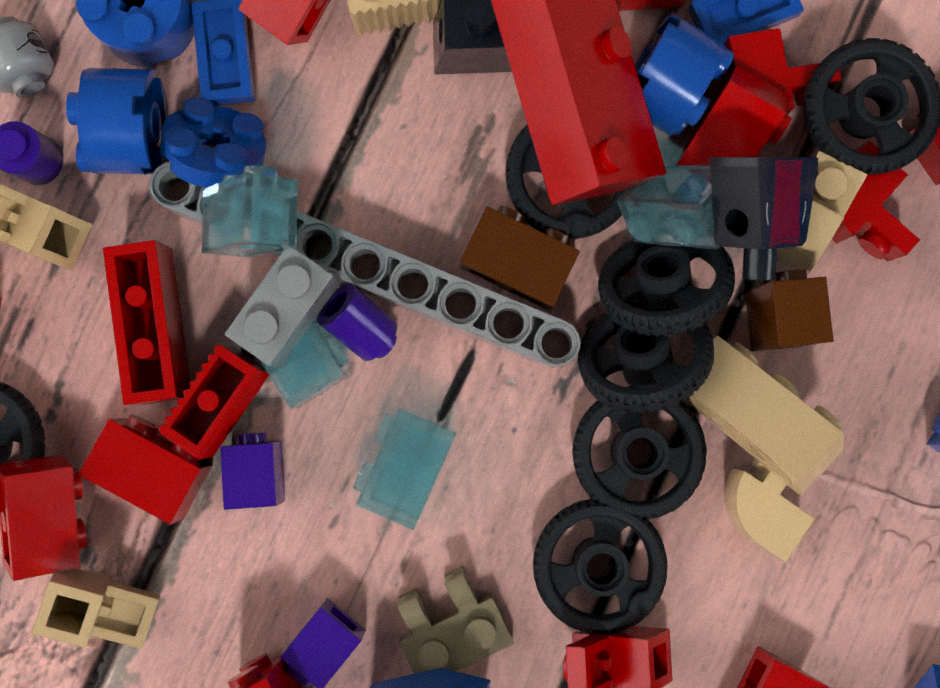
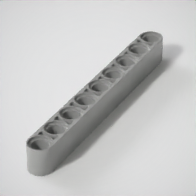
M170 162L156 168L151 175L149 186L155 201L183 218L278 257L289 244L310 259L308 256V245L311 240L317 236H328L332 240V249L329 255L320 260H310L332 274L341 283H351L358 290L546 367L556 368L567 365L579 353L581 344L579 333L574 326L555 316L231 183H228L227 188L220 189L205 188L189 183V191L186 196L181 200L172 201L170 198L171 187L181 179L170 170ZM226 198H235L237 208L234 215L228 220H218L216 217L218 204ZM271 217H282L285 224L282 234L274 240H265L262 237V226L265 221ZM367 254L378 257L380 268L374 277L364 280L355 276L354 264L358 258ZM413 273L421 274L428 281L425 294L417 299H408L402 296L400 284L403 278ZM455 293H467L473 298L476 307L472 315L464 319H457L449 315L446 310V304L450 296ZM501 312H513L520 318L522 330L517 337L511 339L502 338L494 330L493 321ZM555 330L565 335L569 345L565 356L555 359L545 354L541 342L546 332Z

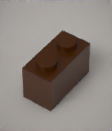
M500 205L496 211L486 206L460 260V268L550 311L560 295L580 250L571 247L573 239L560 231L550 228L542 233L525 225L526 217L516 210Z
M806 269L776 272L775 280H760V287L745 292L751 352L834 342L826 276L807 278Z

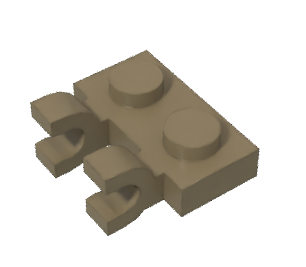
M463 566L444 575L446 580L444 584L452 601L458 608L432 621L417 588L398 597L400 603L397 604V608L405 624L411 630L399 637V643L414 674L438 668L458 671L514 644L513 637L492 593L477 599Z

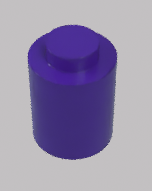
M11 121L0 125V169L32 185L47 184L59 175L63 166V154L60 147L53 140L23 122Z
M351 283L338 287L317 316V323L364 361L386 356L392 350L397 340L396 321Z

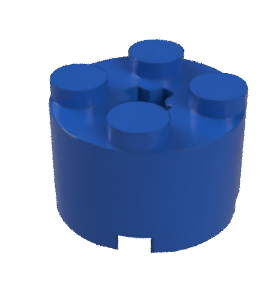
M193 0L76 1V9L88 29L115 56L134 66L150 67L154 66V63L166 59L171 61L186 50L194 37L191 5Z
M671 12L656 30L658 34L662 35L658 42L653 41L650 46L647 45L635 64V68L653 127L669 136L673 134L679 136L687 124L694 126L699 121L710 101V98L703 94L712 79L716 81L721 79L730 66L735 54L728 50L721 41Z
M88 68L81 72L78 92H69L66 99L67 119L71 125H77L79 141L76 147V163L79 171L92 172L94 174L147 175L153 174L156 168L165 163L166 157L164 155L162 158L160 146H157V143L160 139L162 125L168 118L167 103L161 78H153L156 73L154 69Z

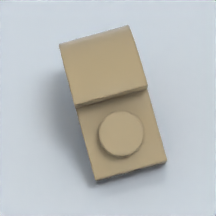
M821 151L815 157L818 158V168L807 240L803 246L777 248V261L793 269H806L807 275L812 271L827 248L868 175L850 165H845L842 161H837L836 158H832Z
M0 184V241L72 271L93 224Z
M754 458L752 466L756 470L752 475L736 468H732L724 490L726 511L732 524L743 536L772 556L787 562L815 518L781 496L780 494L787 484Z
M79 569L55 572L49 581L31 634L86 648L90 636L142 649L160 599V594L110 581L111 575Z

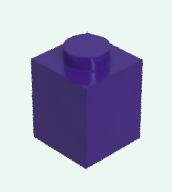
M267 432L235 434L236 444L220 446L224 510L273 507L285 502L282 441L267 442Z
M327 598L289 644L280 658L287 663V672L297 682L307 687L313 684L316 688H324L362 641L366 629Z

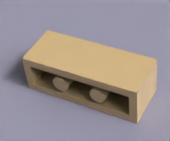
M717 335L713 339L714 363L708 378L705 379L704 384L700 386V389L694 391V394L685 401L801 496L844 451V432L841 431L843 428L841 422L824 407L818 405L813 409L798 398L800 395L798 389L784 376L775 373L771 377L757 366L759 362L755 355L745 346L738 342L731 346Z

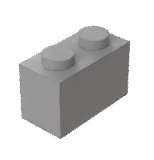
M288 244L224 335L266 365L281 368L341 282Z

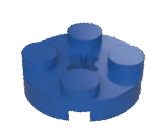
M190 98L183 103L182 110L171 114L163 123L160 153L162 158L165 155L170 161V170L177 177L193 185L212 189L227 188L228 180H235L244 177V184L253 180L263 168L266 152V139L263 134L264 124L254 114L241 113L231 108L213 105L204 98ZM210 143L217 144L215 148L205 146V144Z

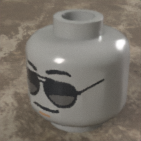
M1 17L0 92L15 93L17 97L21 98L35 95L44 89V81L52 74L54 62L34 25L18 21L14 17Z

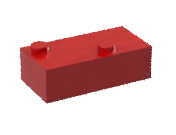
M491 0L551 205L618 193L667 174L632 58L631 42L624 31L616 0Z

